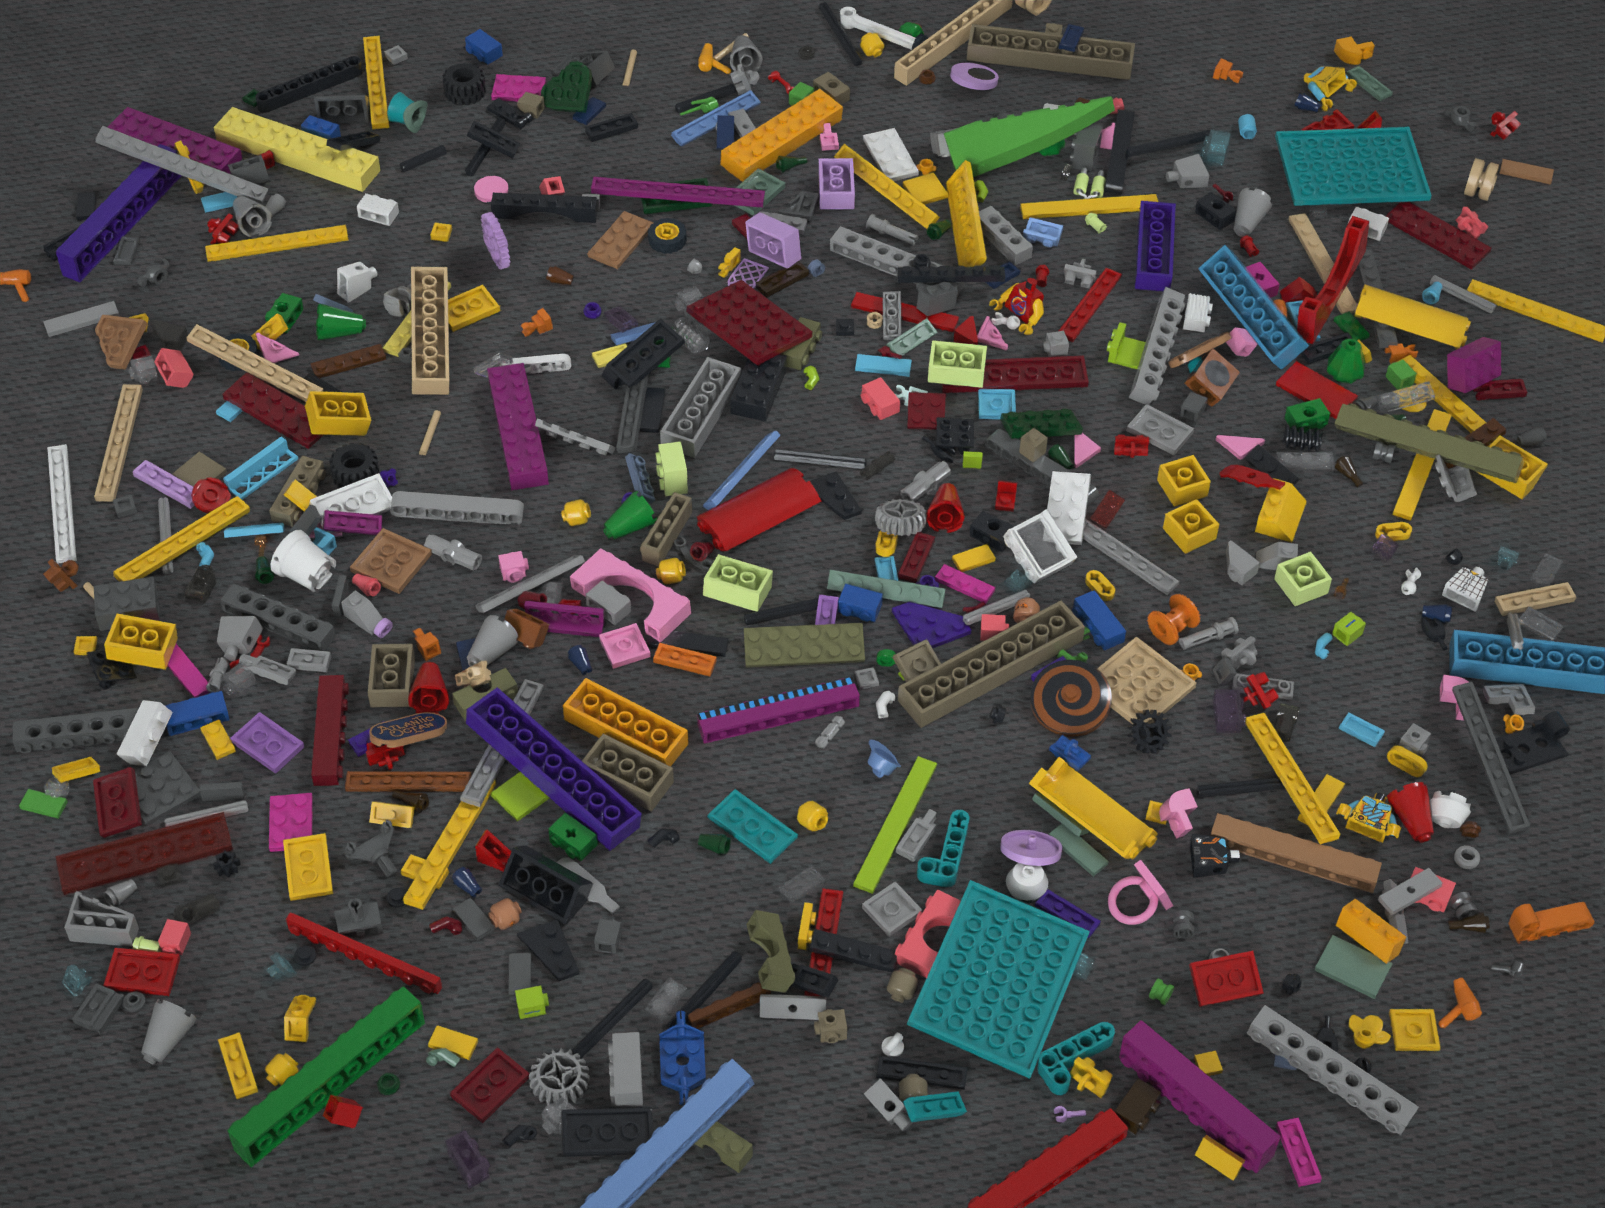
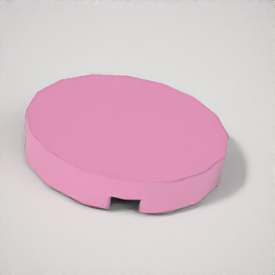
M497 176L481 178L474 186L477 199L486 203L491 202L493 192L508 193L509 191L508 183L503 178Z

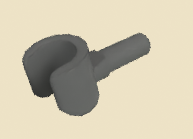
M1514 961L1511 967L1492 965L1491 970L1506 972L1512 976L1517 972L1515 977H1520L1524 964Z

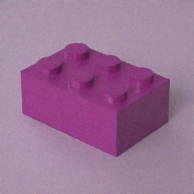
M1482 337L1447 354L1449 389L1467 393L1501 376V341Z

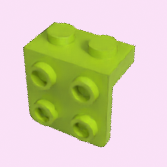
M1119 322L1118 328L1114 329L1111 339L1113 341H1109L1107 351L1109 352L1108 362L1137 369L1146 342L1125 337L1127 324Z

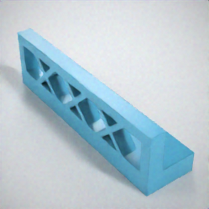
M281 436L223 478L224 483L231 494L243 500L299 458L288 449L286 439ZM284 454L291 457L288 461H280V457ZM276 465L274 471L265 472L266 467ZM254 475L262 476L259 482H251V478ZM240 486H247V490L242 494L236 491Z

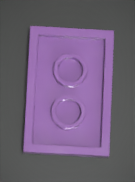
M260 712L230 738L235 746L275 774L304 748V743Z

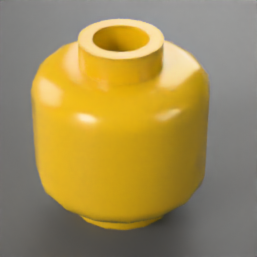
M870 32L861 38L860 47L866 56L878 57L882 54L884 43L878 34Z
M579 499L567 502L561 514L564 522L567 521L570 526H576L588 522V519L591 517V510L588 503Z
M678 558L661 560L659 568H656L658 580L661 579L666 585L681 582L683 577L686 576L683 561H680Z
M807 801L799 807L797 820L799 824L812 832L818 831L826 826L828 812L818 803Z
M286 1052L284 1055L276 1054L265 1067V1071L268 1074L266 1079L275 1087L278 1084L283 1085L288 1077L294 1076L299 1072L297 1068L299 1064Z

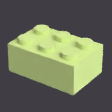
M932 341L928 382L983 388L987 346Z
M718 554L704 577L703 596L758 612L771 590L773 570Z

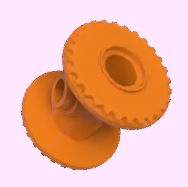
M1174 594L1170 597L1169 606L1171 611L1166 615L1160 611H1152L1147 617L1150 631L1164 644H1175L1179 639L1178 633L1187 626L1195 628L1200 623L1201 618L1197 610L1198 608L1183 594Z

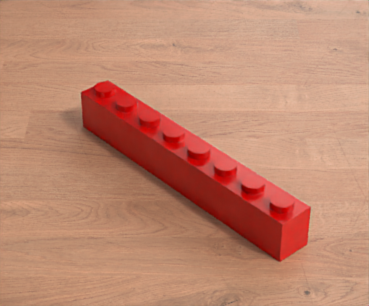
M1111 1108L1105 1112H1099L1091 1122L1081 1124L1075 1133L1062 1137L1056 1146L1046 1148L1037 1159L1028 1160L1022 1169L1009 1173L1003 1182L990 1186L981 1197H974L968 1203V1208H1025L1125 1139L1128 1127Z

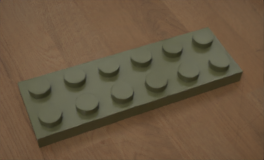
M863 623L744 628L746 667L865 662Z

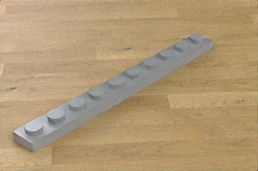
M105 126L101 127L96 137L95 143L238 197L245 196L263 204L268 193V188Z

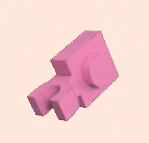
M830 123L823 124L824 131L823 134H820L822 151L839 150L837 133L831 132Z

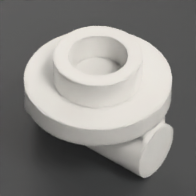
M897 1032L894 1036L884 1039L882 1042L883 1053L888 1057L900 1056L904 1050L903 1036Z

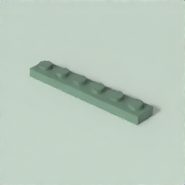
M830 570L827 589L843 591L845 584L882 593L884 599L913 602L943 608L946 588Z

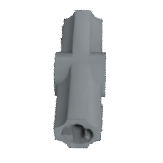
M939 461L926 472L920 471L915 476L913 482L900 491V496L903 500L907 499V501L913 500L915 502L924 494L929 495L930 491L936 490L938 484L951 474V469L946 462Z
M429 534L426 538L424 547L431 549L432 553L441 556L444 562L449 561L452 565L457 563L473 571L477 570L481 564L482 555L466 549L458 540L454 539L450 542L433 534Z

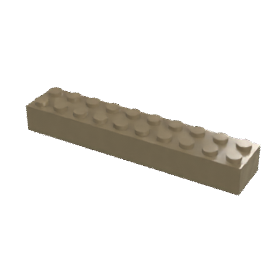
M972 24L967 49V61L1130 80L1135 43L1081 37L1075 52L1059 49V43L1063 37L1061 34Z
M1061 600L900 685L898 702L919 727L922 728L1058 655L1062 649L1067 650L1082 642L1085 626Z

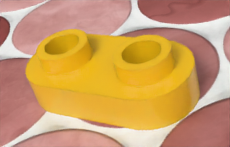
M880 530L876 541V553L882 557H889L894 554L898 535H888L887 532H881Z
M1393 746L1387 753V759L1392 765L1414 777H1421L1428 768L1426 761L1422 757L1402 746Z

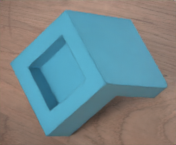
M318 527L314 529L315 540L313 543L330 555L337 547L335 536Z

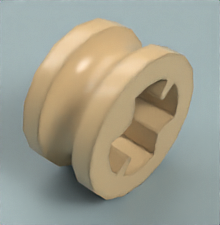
M872 312L867 315V326L873 329L882 326L883 317L880 313Z

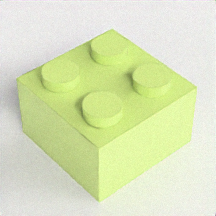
M681 441L658 444L659 452H656L655 455L656 462L659 464L656 465L657 476L662 478L659 479L660 490H664L665 496H672L674 492L679 494L688 493L687 468Z
M1308 552L1278 564L1274 580L1293 605L1298 606L1328 594L1332 578L1312 552Z

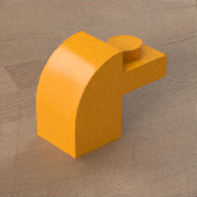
M1346 37L1336 40L1334 52L1343 62L1358 65L1361 59L1372 57L1375 45L1372 41L1356 44L1352 37Z

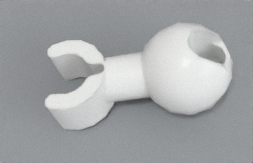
M996 312L995 316L998 319L992 318V324H1005L1011 330L1017 329L1020 326V320L1017 316L1007 318L1003 317L1001 313Z
M1415 568L1413 573L1409 569L1406 571L1405 574L1408 579L1401 585L1403 594L1409 595L1416 592L1415 580L1421 576L1418 568Z

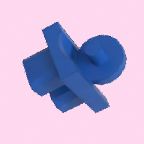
M1063 735L1056 743L1049 747V751L1056 758H1062L1075 771H1079L1091 759V755L1078 746L1077 740L1072 739L1070 741Z

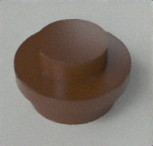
M923 70L919 75V81L923 84L935 82L936 77L932 70Z
M1467 821L1461 825L1460 831L1463 837L1477 838L1481 832V827L1476 822Z

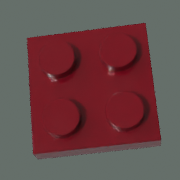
M909 392L907 428L937 430V417L945 418L946 394Z

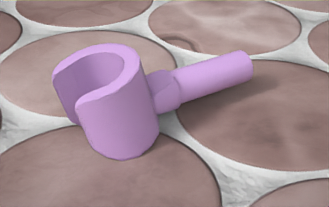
M1062 1106L1054 1109V1114H1064L1063 1116L1056 1117V1121L1059 1123L1065 1122L1067 1118L1086 1116L1085 1110L1066 1111Z

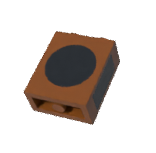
M1212 348L1203 355L1184 384L1194 393L1208 398L1207 404L1214 406L1223 398L1240 372Z

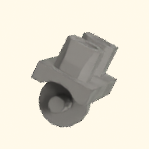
M742 64L737 65L738 70L730 73L734 84L742 81L735 85L738 95H741L750 90L752 91L750 84L756 85L760 76L758 72L749 70L746 74Z
M1082 259L1081 263L1074 262L1073 265L1065 264V283L1074 285L1075 279L1078 278L1082 279L1081 287L1090 289L1092 283L1096 281L1097 271L1092 270L1090 265L1085 264L1086 259Z
M1250 636L1246 640L1242 638L1237 639L1233 650L1226 648L1221 652L1222 658H1230L1235 670L1245 663L1250 666L1256 663V655L1258 654L1254 645L1255 638Z

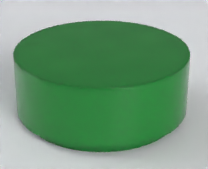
M889 649L879 651L877 653V663L880 666L888 667L895 665L896 663L892 657L896 653Z

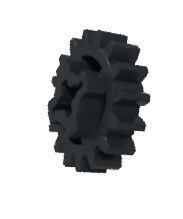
M1143 710L1142 713H1136L1137 719L1131 718L1133 726H1128V729L1132 730V733L1128 734V737H1133L1131 745H1137L1136 750H1143V753L1148 754L1149 752L1157 753V749L1164 750L1162 744H1169L1166 738L1172 737L1168 733L1172 726L1166 725L1169 719H1162L1163 713H1157V710ZM1152 718L1148 722H1144L1145 719ZM1152 741H1156L1154 744L1148 745V743H1151Z

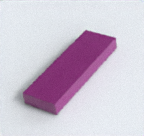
M325 510L323 530L377 535L382 530V515Z

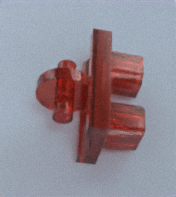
M1109 490L1090 519L1107 529L1125 502V499Z

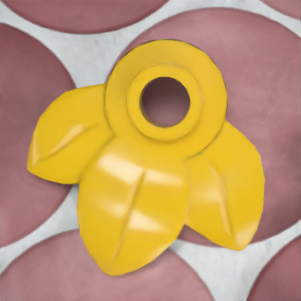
M1352 1015L1349 1019L1348 1026L1354 1032V1042L1360 1048H1370L1374 1043L1383 1045L1391 1038L1389 1033L1382 1031L1383 1021L1378 1016L1369 1015L1361 1019L1356 1015Z

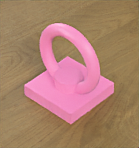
M1142 860L1134 864L1141 877L1129 876L1119 880L1112 887L1108 896V907L1112 916L1119 922L1128 925H1136L1147 921L1155 913L1158 900L1166 910L1173 907L1166 891ZM1129 885H1139L1150 900L1147 909L1137 916L1122 914L1116 904L1119 892Z

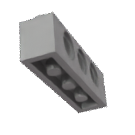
M992 206L979 211L982 234L1014 266L1032 258V244L999 211H996Z

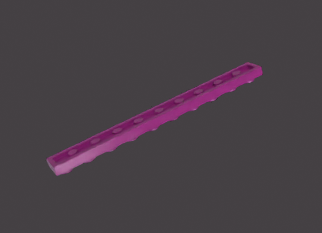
M593 177L591 194L763 208L765 191L604 177Z

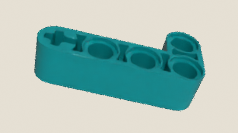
M956 810L951 814L941 859L924 857L919 860L917 878L920 882L941 887H952L955 885L969 827V814L966 811Z
M1108 1022L1098 1023L1040 1054L1037 1070L1052 1093L1064 1095L1068 1092L1071 1075L1067 1069L1074 1066L1076 1058H1090L1112 1046L1115 1029L1112 1024ZM1081 1044H1087L1089 1047H1084ZM1044 1063H1049L1052 1066H1046ZM1057 1080H1060V1081H1063L1064 1083H1063V1084H1059V1083H1057L1056 1081H1057Z

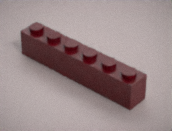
M344 675L319 676L311 773L314 786L339 785V778H343V766H340V761H344V749H341L342 744L346 743V735L343 732V728L347 727V717L344 715V711H348V700L345 699V695H349V683H345Z

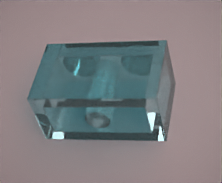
M1211 129L1209 136L1205 137L1204 146L1201 151L1203 163L1223 167L1231 133Z

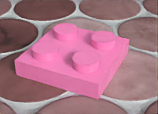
M637 623L599 635V640L613 669L650 657V651Z

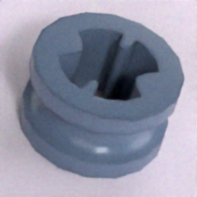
M818 259L813 260L808 265L809 273L813 277H817L825 271V265Z

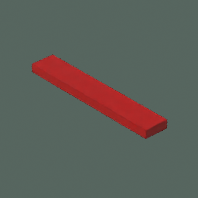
M1105 268L1059 331L1065 332L1067 340L1074 342L1120 280L1121 273Z
M856 292L851 308L871 313L878 312L883 315V298ZM901 303V320L919 324L928 318L934 328L954 332L959 316L942 312L926 316L916 308L917 306Z
M822 888L816 929L837 935L843 891ZM812 952L809 967L831 973L833 957ZM805 991V995H804V996H820V995H817V994H814V993Z

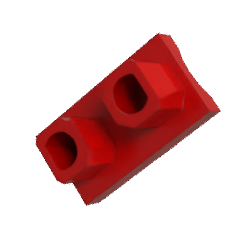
M1514 111L1505 118V113L1495 112L1491 119L1492 124L1497 126L1490 135L1493 137L1498 135L1505 140L1521 125L1515 119L1518 113Z
M228 213L223 221L217 218L210 219L207 222L208 231L213 233V239L210 244L214 245L217 242L219 244L228 243L231 236L226 234V231L235 235L239 227L237 223L232 221L233 215Z
M1143 435L1115 436L1114 455H1129L1130 458L1148 456L1149 437H1144Z
M1265 672L1256 675L1252 674L1246 678L1253 693L1249 686L1244 688L1243 690L1247 695L1242 699L1244 702L1250 700L1251 704L1255 706L1258 704L1256 696L1265 710L1279 698L1274 688L1266 693L1261 688L1262 685L1269 682Z
M372 742L367 743L366 756L369 766L378 764L379 767L387 765L390 770L393 769L392 763L399 761L398 757L405 755L403 746L389 748L387 744L379 747Z

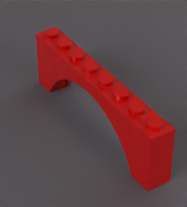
M1352 216L1346 226L1340 250L1323 288L1314 299L1305 297L1299 307L1297 331L1307 343L1313 344L1363 258L1367 246L1369 220Z

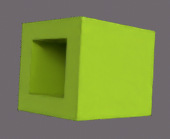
M1349 612L1335 623L1332 635L1348 646L1363 634L1366 623L1354 613Z
M541 985L515 990L520 1019L546 1014L545 1007L549 1006L547 993H542Z

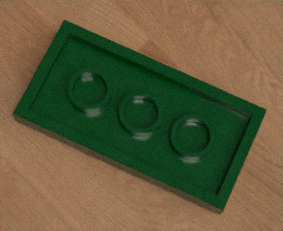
M707 178L667 182L709 186ZM641 198L644 214L712 206V203Z
M1071 409L1001 413L1000 417L1011 439L1021 438L1033 428L1046 437L1082 435L1083 427Z

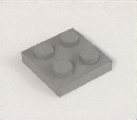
M896 882L862 903V909L888 937L914 921L918 913L922 911Z

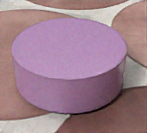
M387 618L382 619L376 625L374 634L379 638H383L391 631L393 623Z

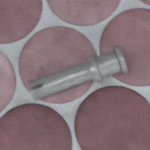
M871 214L867 220L866 228L879 231L881 235L886 233L913 246L916 243L915 240H918V235L893 226L886 219L876 218L874 214Z
M1229 617L1227 621L1221 623L1215 622L1208 629L1179 638V644L1183 650L1215 638L1221 640L1224 636L1231 633L1237 634L1239 631L1237 622L1233 617Z

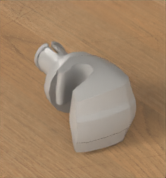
M411 283L407 287L399 286L398 288L390 289L384 294L383 304L390 315L402 317L404 316L403 309L410 312Z

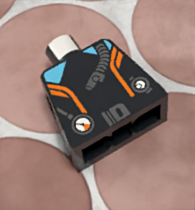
M1191 834L1189 846L1193 878L1226 874L1229 863H1239V850H1227L1226 839Z

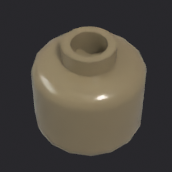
M899 968V970L892 972L887 985V991L892 995L891 998L893 1000L904 1002V999L910 1000L913 998L918 985L915 973L905 968Z
M909 1074L899 1082V1100L902 1103L909 1097L928 1095L926 1080L917 1074Z

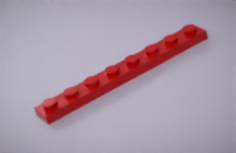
M290 912L286 918L289 931L296 936L301 934L314 944L321 943L326 945L332 952L340 951L344 953L350 960L358 959L363 961L371 969L374 967L379 968L385 975L389 977L397 976L407 985H412L413 983L420 986V989L426 993L433 992L438 994L442 989L441 978L294 913Z

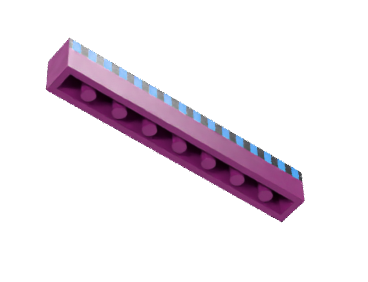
M853 677L842 678L838 681L821 683L817 686L783 692L779 695L763 697L754 701H745L741 704L724 706L712 711H704L697 714V725L705 744L859 707L860 695Z

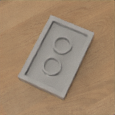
M1146 404L1128 424L1126 431L1135 436L1143 435L1144 437H1149L1150 444L1175 455L1191 437L1194 428Z

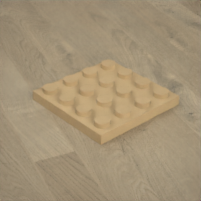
M1135 637L1097 668L1110 685L1112 694L1111 708L1132 725L1131 718L1137 719L1136 713H1142L1143 710H1157V713L1165 714L1196 688L1194 680L1138 637ZM1147 718L1144 720V722H1148V720H1151L1152 718Z

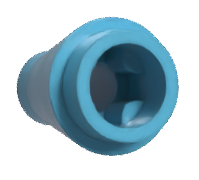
M1434 282L1423 291L1422 298L1426 304L1431 305L1439 301L1443 288L1442 284Z

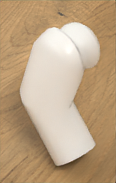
M885 691L876 701L879 718L888 717L887 704L895 701L894 693Z

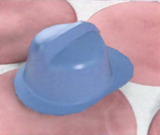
M875 740L869 741L871 753L868 764L872 767V771L877 777L881 778L883 775H890L897 767H901L896 757L883 744Z

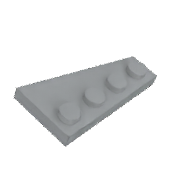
M537 418L535 426L547 431L546 435L554 438L557 435L562 436V440L571 444L574 441L579 442L580 447L590 450V447L596 448V452L606 456L607 453L613 454L615 451V447L587 436L584 437V435L571 430L567 431V429L554 424L551 425Z

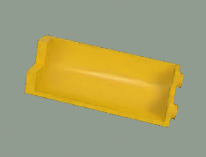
M1366 284L1363 286L1354 314L1355 317H1364L1453 346L1455 347L1454 349H1459L1460 346L1463 347L1465 345L1467 336H1464L1465 331H1468L1471 324L1467 317Z
M1060 757L1057 758L1048 771L1041 767L1029 782L1032 787L1125 859H1134L1146 846L1152 847L1157 840L1156 836L1158 833L1153 828L1148 827L1075 771Z

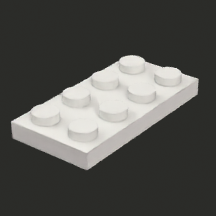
M895 128L863 135V140L879 170L891 180L897 181L919 175L917 167Z
M1053 471L1047 511L1069 544L1082 545L1091 474ZM1044 527L1043 541L1055 543L1051 536L1048 537L1046 535V528Z
M378 473L313 498L309 504L316 506L322 518L320 524L323 528L325 510L379 515L390 510L392 496Z

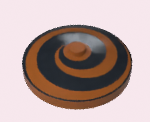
M1062 660L1044 668L1035 678L1030 695L1031 708L1037 721L1053 733L1071 737L1089 734L1100 727L1109 714L1112 701L1110 685L1105 676L1096 667L1080 660Z

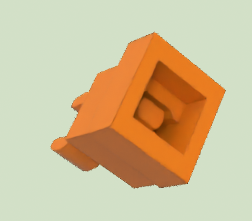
M1221 58L1215 67L1213 78L1227 80L1230 77L1233 82L1239 83L1243 72L1239 70L1231 71L1233 63Z
M544 308L538 310L537 314L531 317L532 322L521 324L523 328L522 333L525 337L531 335L535 329L539 334L553 329L551 317Z
M1401 343L1397 344V346L1389 345V348H1385V353H1391L1390 364L1408 355L1416 358L1418 351H1414V344L1404 348Z
M421 628L413 631L416 636L415 640L418 650L425 661L441 654L439 641L431 632L424 634Z

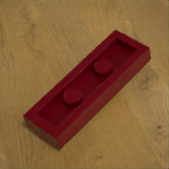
M917 532L898 573L899 579L913 583L918 581L935 542V536Z

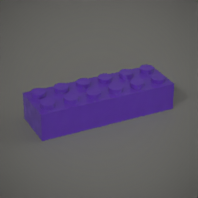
M1141 201L1135 289L1163 291L1165 287L1171 289L1175 203Z

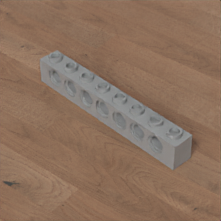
M841 226L830 239V251L897 276L898 267H914L913 260L916 255ZM931 261L930 267L942 266ZM926 282V283L929 284L930 286H933V285L940 284V283H942V282ZM948 282L958 289L957 296L965 286V282Z
M1165 287L1159 297L1129 395L1130 399L1142 404L1150 405L1152 400L1156 401L1160 391L1157 389L1160 388L1163 382L1161 375H1164L1167 365H1165V362H1168L1171 355L1169 350L1172 349L1175 342L1172 338L1177 334L1178 327L1176 325L1180 323L1182 318L1180 313L1183 312L1186 305L1183 302L1185 295L1168 287Z
M1266 1005L1258 1013L1247 1031V1034L1255 1042L1263 1044L1273 1054L1284 1057L1291 1066L1299 1068L1308 1074L1312 1080L1320 1082L1330 1092L1338 1094L1351 1106L1365 1112L1369 1118L1382 1123L1392 1133L1401 1135L1419 1108ZM1308 1057L1314 1058L1315 1061L1310 1060ZM1327 1069L1332 1070L1335 1074L1330 1073ZM1346 1082L1353 1084L1354 1087L1349 1086ZM1366 1095L1371 1096V1097L1373 1098V1100L1367 1098ZM1385 1108H1389L1393 1113L1388 1112Z

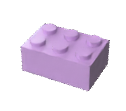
M853 158L819 159L820 209H854Z
M760 212L745 222L749 252L785 268H789L801 259L799 230Z

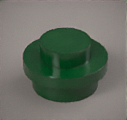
M392 1073L383 1074L377 1083L378 1090L384 1095L396 1093L400 1088L399 1078Z

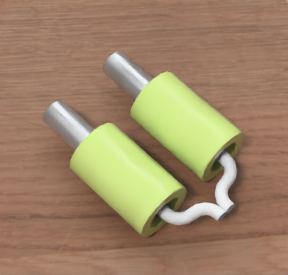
M1082 168L1081 173L1076 176L1074 194L1084 196V199L1102 198L1106 179L1103 177L1104 171L1100 170L1098 176L1094 177L1090 195L1087 197L1085 194L1089 177L1087 175V168Z

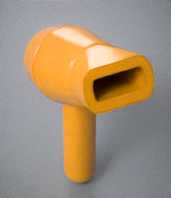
M705 43L698 59L699 69L703 72H708L713 66L726 74H730L731 69L713 59L712 44Z

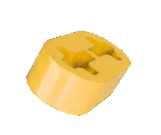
M1406 522L1380 524L1376 528L1375 536L1382 542L1406 540L1411 536L1412 527Z
M1091 570L1086 574V585L1092 591L1095 590L1103 601H1110L1114 598L1115 587L1101 572Z

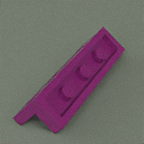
M525 601V613L550 624L547 632L599 637L603 633L605 619L604 609ZM530 608H531V609H538L539 612L531 611ZM590 615H599V618L591 617Z

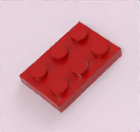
M115 948L103 986L114 991H137L142 994L170 996L180 962V955Z
M1253 951L1189 964L1199 1007L1264 994Z

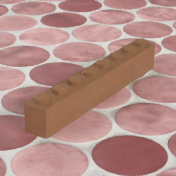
M1218 813L1210 835L1226 839L1227 849L1239 850V853L1370 893L1374 892L1382 865L1381 862L1371 858H1364L1351 852L1341 851L1331 846L1321 845L1311 840L1301 839L1288 833H1281L1268 827L1258 826L1249 821L1238 820L1229 815Z

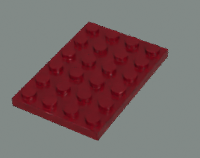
M742 280L686 307L688 314L756 365L812 338L813 331Z

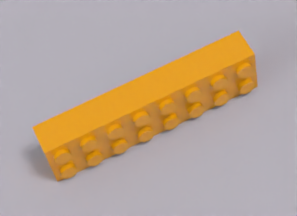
M818 89L721 150L720 165L743 182L758 168L763 171L774 164L778 156L788 155L824 131L823 124L830 123L832 127L842 120L843 106L824 91Z

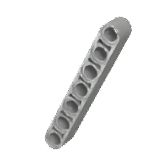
M404 491L393 493L390 513L397 517L494 524H521L524 504L519 500Z

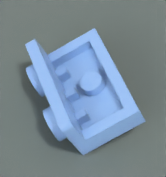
M1030 217L1027 227L1023 231V237L1030 243L1038 241L1046 247L1058 246L1063 226Z

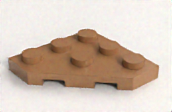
M102 314L95 332L99 336V343L102 351L105 353L106 362L110 367L126 370L148 325L145 320Z

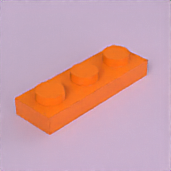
M659 643L653 657V662L711 677L717 658L716 656Z

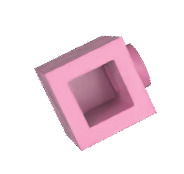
M1236 327L1230 332L1232 338L1226 342L1235 355L1244 357L1249 356L1258 344L1246 329Z

